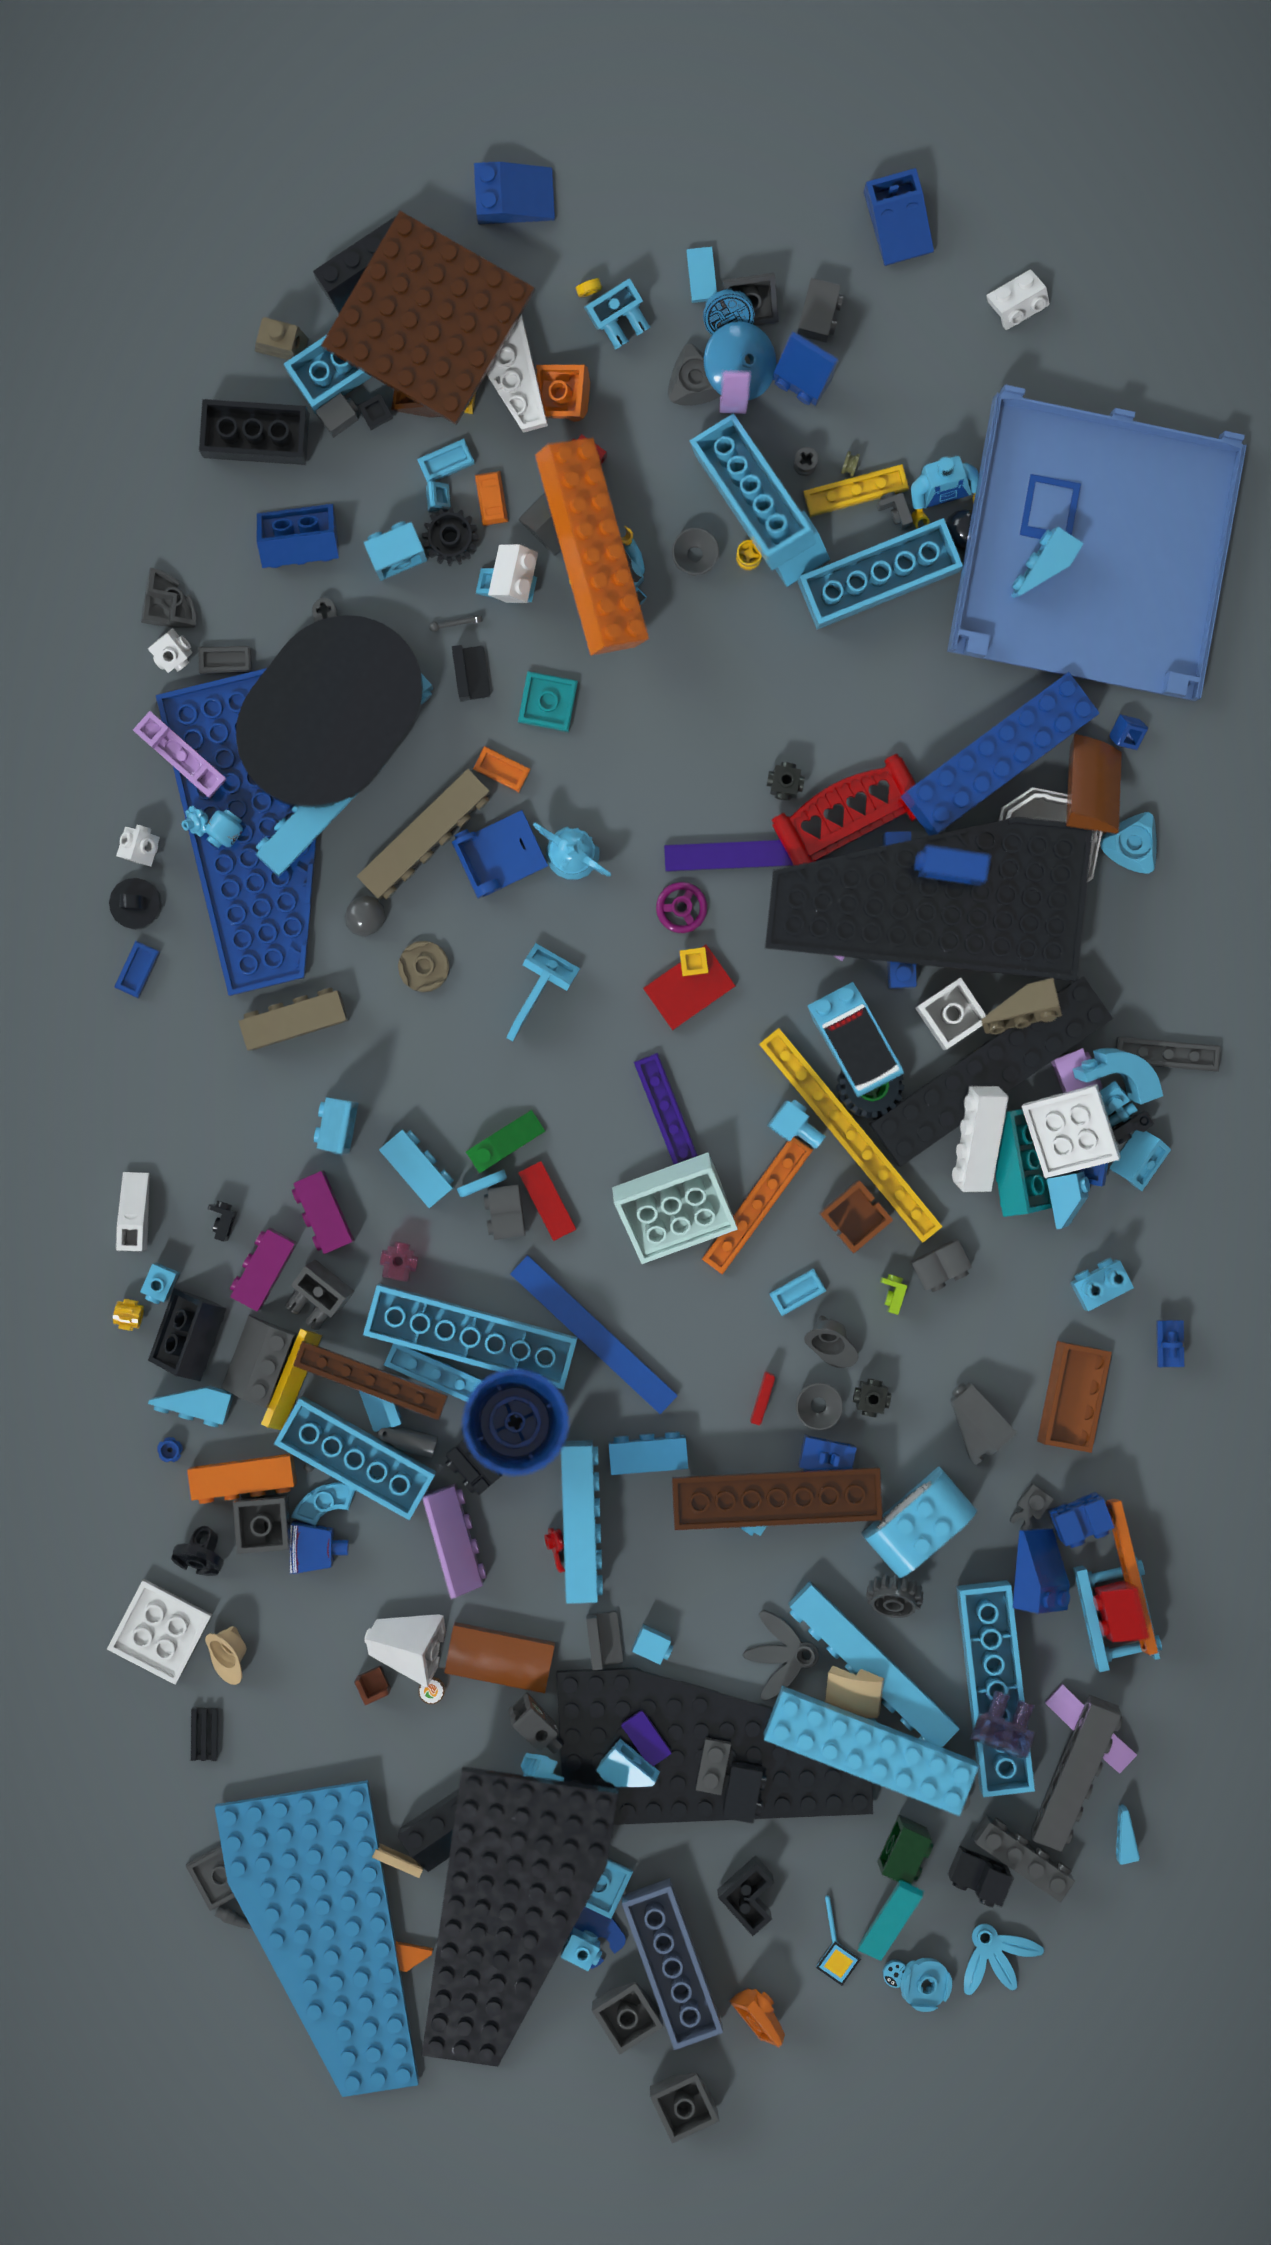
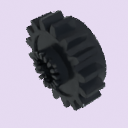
M450 507L449 512L444 513L440 509V515L434 516L431 514L432 522L424 524V527L428 530V532L422 533V538L428 540L423 544L424 548L431 549L429 552L430 558L438 556L437 562L439 564L445 559L448 566H452L453 560H456L461 565V558L463 556L467 559L471 558L469 550H477L473 542L479 541V536L472 534L478 530L477 526L470 525L472 517L464 518L463 510L454 513L453 508ZM454 532L457 534V538L453 542H447L444 540V535Z

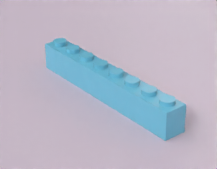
M810 1581L788 1603L792 1609L789 1613L799 1623L804 1621L810 1627L808 1632L817 1641L822 1638L829 1645L826 1649L836 1659L841 1657L847 1662L845 1668L850 1673L857 1675L859 1670L863 1669L884 1678L882 1692L884 1700L882 1704L891 1713L896 1710L902 1716L900 1721L910 1731L915 1729L921 1734L919 1739L943 1747L960 1730L958 1725Z

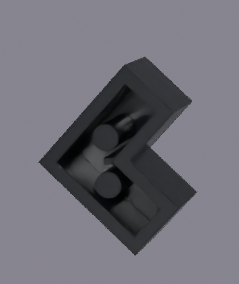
M959 1846L948 1872L953 1886L964 1891L967 1888L974 1890L977 1897L980 1898L979 1901L989 1907H994V1905L1003 1906L1014 1879L1007 1865L962 1846Z
M755 1855L717 1889L720 1901L752 1936L772 1920L770 1909L761 1901L759 1896L774 1883L773 1874Z

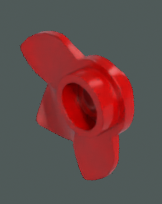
M548 1528V1534L544 1535L546 1547L548 1550L552 1549L557 1571L560 1573L565 1572L560 1560V1551L564 1549L562 1532L560 1529Z

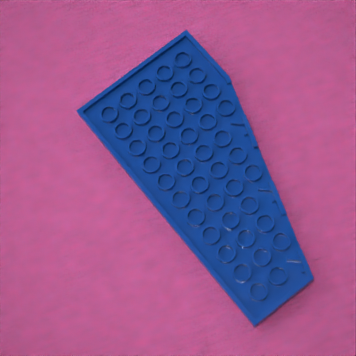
M267 668L156 695L162 722L226 778L216 792L208 798L173 766L184 814L190 806H194L196 809H201L206 813L209 821L216 811L227 809L242 820L240 824L243 827V831L231 847L221 845L220 848H217L206 840L209 836L207 833L199 837L197 834H192L190 829L188 830L229 996L305 978L316 839L280 877L256 856V853L259 851L256 846L266 836L270 839L276 833L274 827L283 818L288 820L294 814L292 811L294 806L274 799L258 787L242 764L236 742V727L241 706L251 688Z

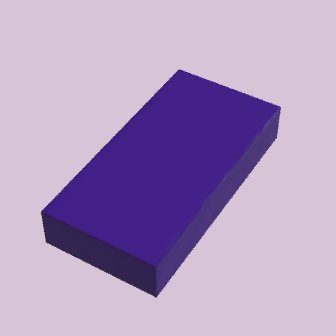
M643 1709L621 1723L626 1734L644 1760L650 1765L655 1766L672 1754V1751Z

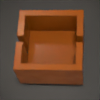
M860 1180L854 1182L819 1212V1215L833 1231L840 1230L837 1236L852 1253L858 1251L893 1221L879 1202L870 1203L875 1198Z

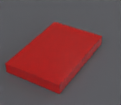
M707 944L703 946L706 951L707 974L683 977L680 962L643 988L672 1031L735 987V984Z

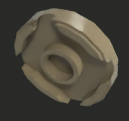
M428 941L415 942L407 946L400 956L398 962L399 975L404 984L412 990L430 992L441 987L447 979L450 970L449 959L444 950L435 943Z

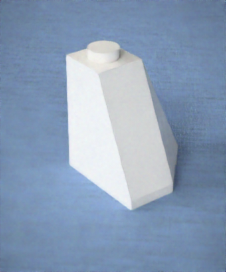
M437 1614L376 1619L373 1627L369 1628L365 1635L368 1654L417 1683L428 1687L439 1666L440 1657L438 1653L440 1642H444L446 1634L444 1616Z

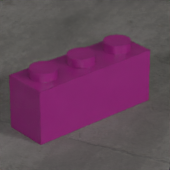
M320 1171L293 1183L295 1189H292V1194L297 1204L302 1203L305 1212L302 1213L307 1227L312 1226L316 1236H313L312 1239L318 1251L322 1250L323 1254H326L355 1241L325 1171Z
M272 1228L267 1229L266 1232H260L255 1241V1245L258 1246L253 1255L249 1253L242 1267L246 1268L241 1277L236 1276L230 1286V1290L233 1291L230 1297L256 1312L260 1311L297 1245V1242Z

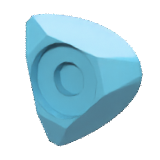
M1144 812L1132 816L1119 823L1118 834L1105 833L1100 842L1103 852L1115 863L1126 869L1145 874L1153 872L1157 853L1156 826L1153 814Z

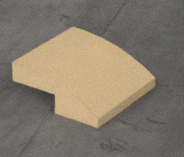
M832 1666L828 1672L825 1702L865 1718H878L880 1715L884 1678L860 1669L857 1675Z

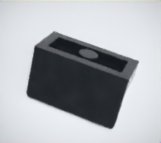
M462 645L452 646L460 701L490 697L484 647L463 648Z

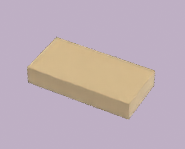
M380 1843L378 1850L376 1849L372 1856L376 1860L420 1878L423 1871V1866L419 1865L412 1857Z

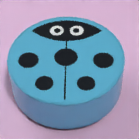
M896 1959L890 1960L885 1964L883 1977L889 1986L893 1988L900 1987L902 1975L906 1970V1964Z

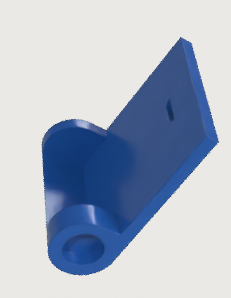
M523 810L477 832L470 833L468 829L455 834V840L452 841V845L477 899L492 894L549 866Z

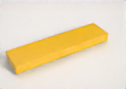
M903 464L808 489L803 491L809 517L880 499L881 496L890 492H895L896 494L909 491V486Z
M300 1329L261 1422L265 1427L282 1430L307 1374L306 1370L293 1366L301 1342L306 1341L318 1346L322 1335Z

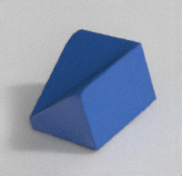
M1120 714L1109 737L1118 746L1138 750L1148 727L1140 719Z

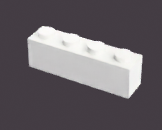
M969 1086L968 1096H966L964 1101L966 1109L964 1120L960 1124L961 1139L956 1148L957 1162L956 1167L952 1171L953 1182L962 1192L992 1191L1008 1096L998 1086Z

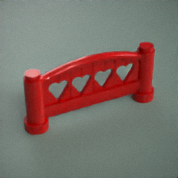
M898 753L884 760L886 766L883 768L858 773L828 786L809 799L792 816L789 817L782 813L772 819V826L793 865L817 861L907 813L911 822L917 820L901 798L906 791L916 785V782L903 758L899 757ZM882 780L888 782V804L871 795L869 787L872 785L878 786V783ZM859 792L866 795L865 815L850 808L846 804V800L849 797L855 798ZM836 804L842 805L844 808L843 827L826 819L823 814L826 809L832 810ZM813 816H818L821 819L820 839L804 831L801 828V823L803 821L810 822Z

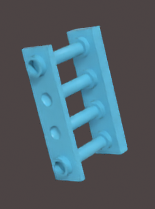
M1135 1556L1136 1563H1137V1567H1138V1571H1139V1575H1140V1579H1141V1583H1142V1587H1143V1591H1144V1596H1145V1600H1146V1604H1147V1608H1148V1612H1149V1607H1148V1603H1147V1599H1146V1594H1145V1590H1144V1585H1143V1581H1142V1577H1141L1142 1575H1145V1570H1144V1566H1143L1142 1560H1138L1137 1557ZM1083 1565L1073 1567L1095 1668L1099 1672L1109 1671L1108 1662H1112V1659L1142 1652L1139 1642L1110 1649L1108 1646L1104 1647L1102 1637L1106 1636H1103L1097 1616V1612L1100 1611L1096 1610L1093 1602L1091 1587H1094L1095 1583L1123 1577L1122 1569L1118 1567L1092 1573L1091 1571L1087 1572ZM1154 1634L1158 1653L1151 1656L1157 1660L1160 1659L1159 1651L1162 1650V1644L1159 1635L1155 1636Z

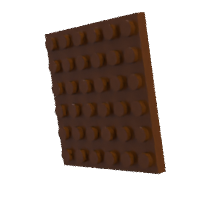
M399 211L321 346L326 351L457 425L534 294L535 287L404 212Z

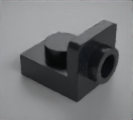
M217 1201L216 1205L209 1204L208 1210L222 1214L221 1218H216L213 1232L216 1233L214 1239L225 1242L229 1239L237 1211L231 1210L232 1205Z

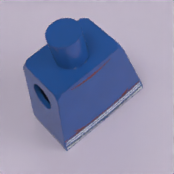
M293 1521L290 1524V1574L331 1568L334 1564V1555L349 1554V1540H334V1528L322 1525L314 1526L299 1521Z

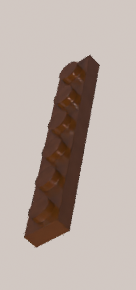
M306 1341L301 1342L293 1366L436 1420L440 1419L448 1398V1394Z

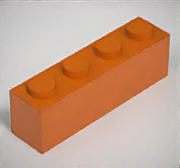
M291 1453L193 1466L187 1470L191 1501L199 1500V1504L214 1502L215 1497L224 1496L225 1500L239 1499L240 1494L250 1493V1497L265 1495L267 1490L274 1489L276 1493L290 1492L291 1487L297 1484L294 1458Z

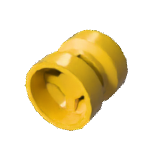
M752 540L743 541L737 549V564L744 570H753L759 566L762 555Z

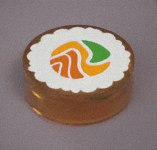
M436 1677L432 1678L428 1687L421 1684L419 1686V1696L427 1704H436L444 1696V1684Z

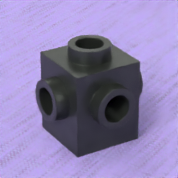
M781 762V766L776 765L774 771H769L767 786L771 787L770 794L775 795L776 799L785 801L796 798L797 792H802L805 777L800 776L801 769H797L796 764ZM789 776L791 778V783L784 784L782 782V777Z
M867 1379V1382L860 1381L859 1388L855 1387L853 1402L856 1403L858 1410H862V1415L877 1417V1413L884 1414V1409H889L891 1393H887L888 1388L882 1385L883 1381ZM877 1395V1402L874 1404L869 1403V1396Z

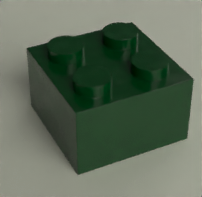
M898 1815L877 1860L882 1875L897 1882L902 1880L911 1885L913 1881H918L922 1872L920 1865L924 1857H929L933 1848L932 1839L927 1827Z

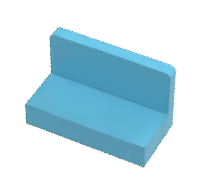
M1135 1130L1132 1138L1128 1140L1121 1150L1120 1159L1114 1161L1110 1169L1125 1178L1134 1187L1143 1191L1171 1151V1148L1151 1133Z
M359 1391L374 1432L403 1423L398 1405Z

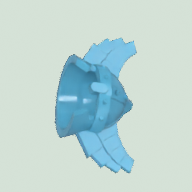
M537 823L533 824L540 834L549 839L546 848V859L550 868L558 876L567 880H578L588 876L593 870L607 877L611 876L609 871L597 863L600 850L599 847L594 845L592 837L587 832L581 831L579 828L570 829L565 827L553 834Z

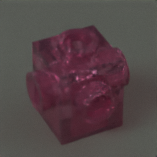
M395 1242L394 1246L389 1245L387 1250L382 1251L380 1265L384 1266L382 1277L409 1281L411 1271L416 1272L418 1257L414 1256L415 1250L410 1249V1244ZM396 1257L402 1258V1265L396 1263Z

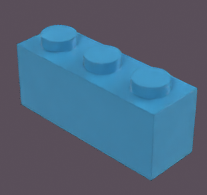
M679 1431L666 1432L665 1437L656 1438L652 1433L641 1434L639 1439L629 1440V1436L613 1437L614 1441H609L611 1475L688 1469L686 1436H680Z

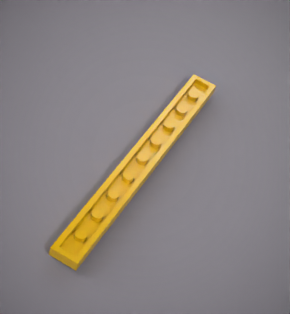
M780 1028L776 1029L759 1043V1046L918 1239L923 1243L943 1226Z

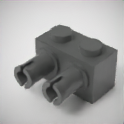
M313 1260L303 1268L291 1286L296 1289V1292L285 1305L288 1310L294 1307L291 1312L299 1314L307 1301H311L316 1305V1308L305 1322L309 1326L315 1321L311 1328L319 1330L328 1316L332 1318L341 1311L355 1291L318 1261Z

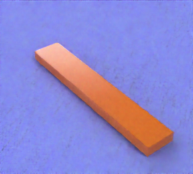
M795 1136L791 1141L786 1142L733 1215L738 1230L717 1237L703 1256L702 1260L723 1275L813 1149Z
M1115 1498L1110 1499L1105 1503L1115 1527L1112 1529L1124 1581L1138 1588L1150 1637L1146 1640H1139L1141 1651L1148 1655L1157 1654L1158 1649L1122 1501Z

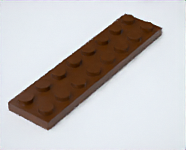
M879 1467L672 1477L675 1530L882 1520Z

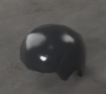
M972 510L956 511L946 521L954 545L957 548L966 549Z

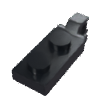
M1143 1111L1112 1129L1115 1141L1120 1145L1132 1138L1131 1132L1135 1130L1145 1132L1154 1124L1149 1114Z

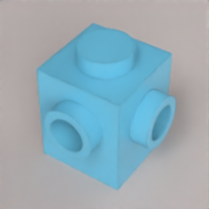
M573 1927L561 1950V1958L589 1971L592 1964L597 1965L602 1955L600 1941L597 1940L598 1937L594 1933L587 1930L582 1932Z

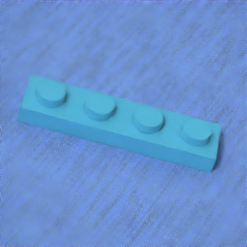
M394 1343L384 1363L386 1367L466 1402L476 1386L483 1381L478 1377L412 1348Z

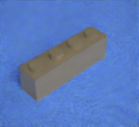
M327 988L318 991V996L308 999V996L305 995L293 999L294 1004L285 1007L283 1003L269 1006V1011L259 1014L258 1010L243 1014L244 1019L238 1022L247 1051H253L349 1021L340 992Z

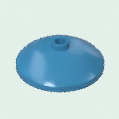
M732 322L720 327L713 333L705 348L704 369L711 386L720 395L722 393L723 371L750 372L748 401L762 395L771 385L776 368V354L769 337L759 327L747 322ZM746 355H748L750 358L749 364H747L745 361Z

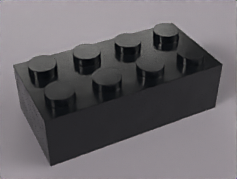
M202 399L199 452L203 458L306 465L309 429L308 409L306 406Z

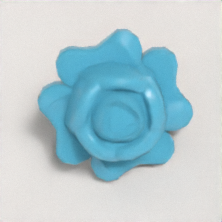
M190 806L185 811L187 818L182 821V827L184 830L190 829L192 834L202 837L206 833L205 826L208 823V815L201 809Z

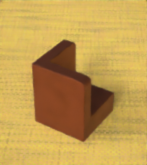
M381 1665L358 1675L355 1679V1685L365 1705L381 1699L390 1693L391 1687Z

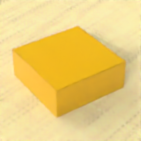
M705 947L679 951L683 977L708 973Z

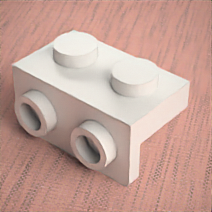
M1031 269L986 295L988 303L1001 317L1005 330L1018 325L1023 320L1049 306L1047 288Z

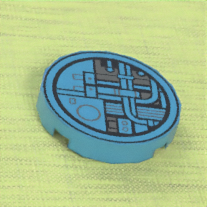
M725 289L716 292L705 304L703 320L706 330L711 335L720 327L732 322H747L751 324L754 322L755 312L752 302L741 291Z

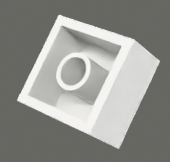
M958 978L915 1007L943 1050H947L981 1027V1019L986 1016L962 978Z

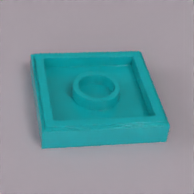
M527 671L518 723L569 732L578 681Z

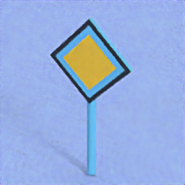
M827 1895L825 1901L832 1945L819 1961L816 1968L843 1986L861 1958L837 1942L830 1896Z

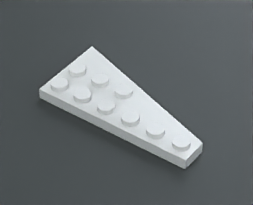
M521 314L487 372V376L524 433L546 427L548 423Z

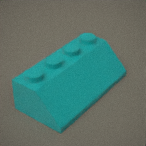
M1023 1109L1005 1112L995 1169L1003 1217L1029 1214L1052 1208L1047 1178L1044 1177Z

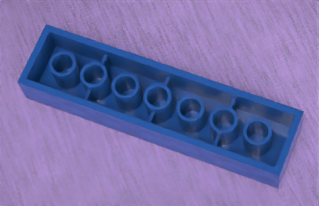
M1068 672L906 791L901 798L929 836L938 834L1099 714V711L1070 672Z

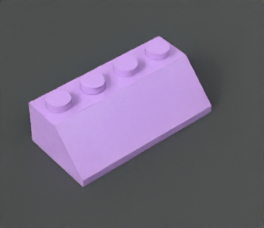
M455 1483L427 1491L423 1497V1502L451 1599L482 1587L483 1579L487 1578L483 1563L479 1564L476 1554L480 1553L476 1538L471 1539L469 1529H472L473 1526L469 1513L464 1514L462 1504H465L466 1501L462 1488L457 1489Z

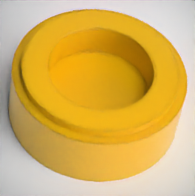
M595 278L579 284L575 289L578 297L582 298L599 292L602 289L600 279Z

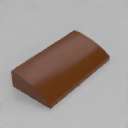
M1074 734L1069 756L1066 826L1118 834L1122 757L1120 750L1103 741Z
M1057 1341L1037 1442L1092 1453L1112 1352Z
M454 1622L444 1673L545 1693L555 1642Z

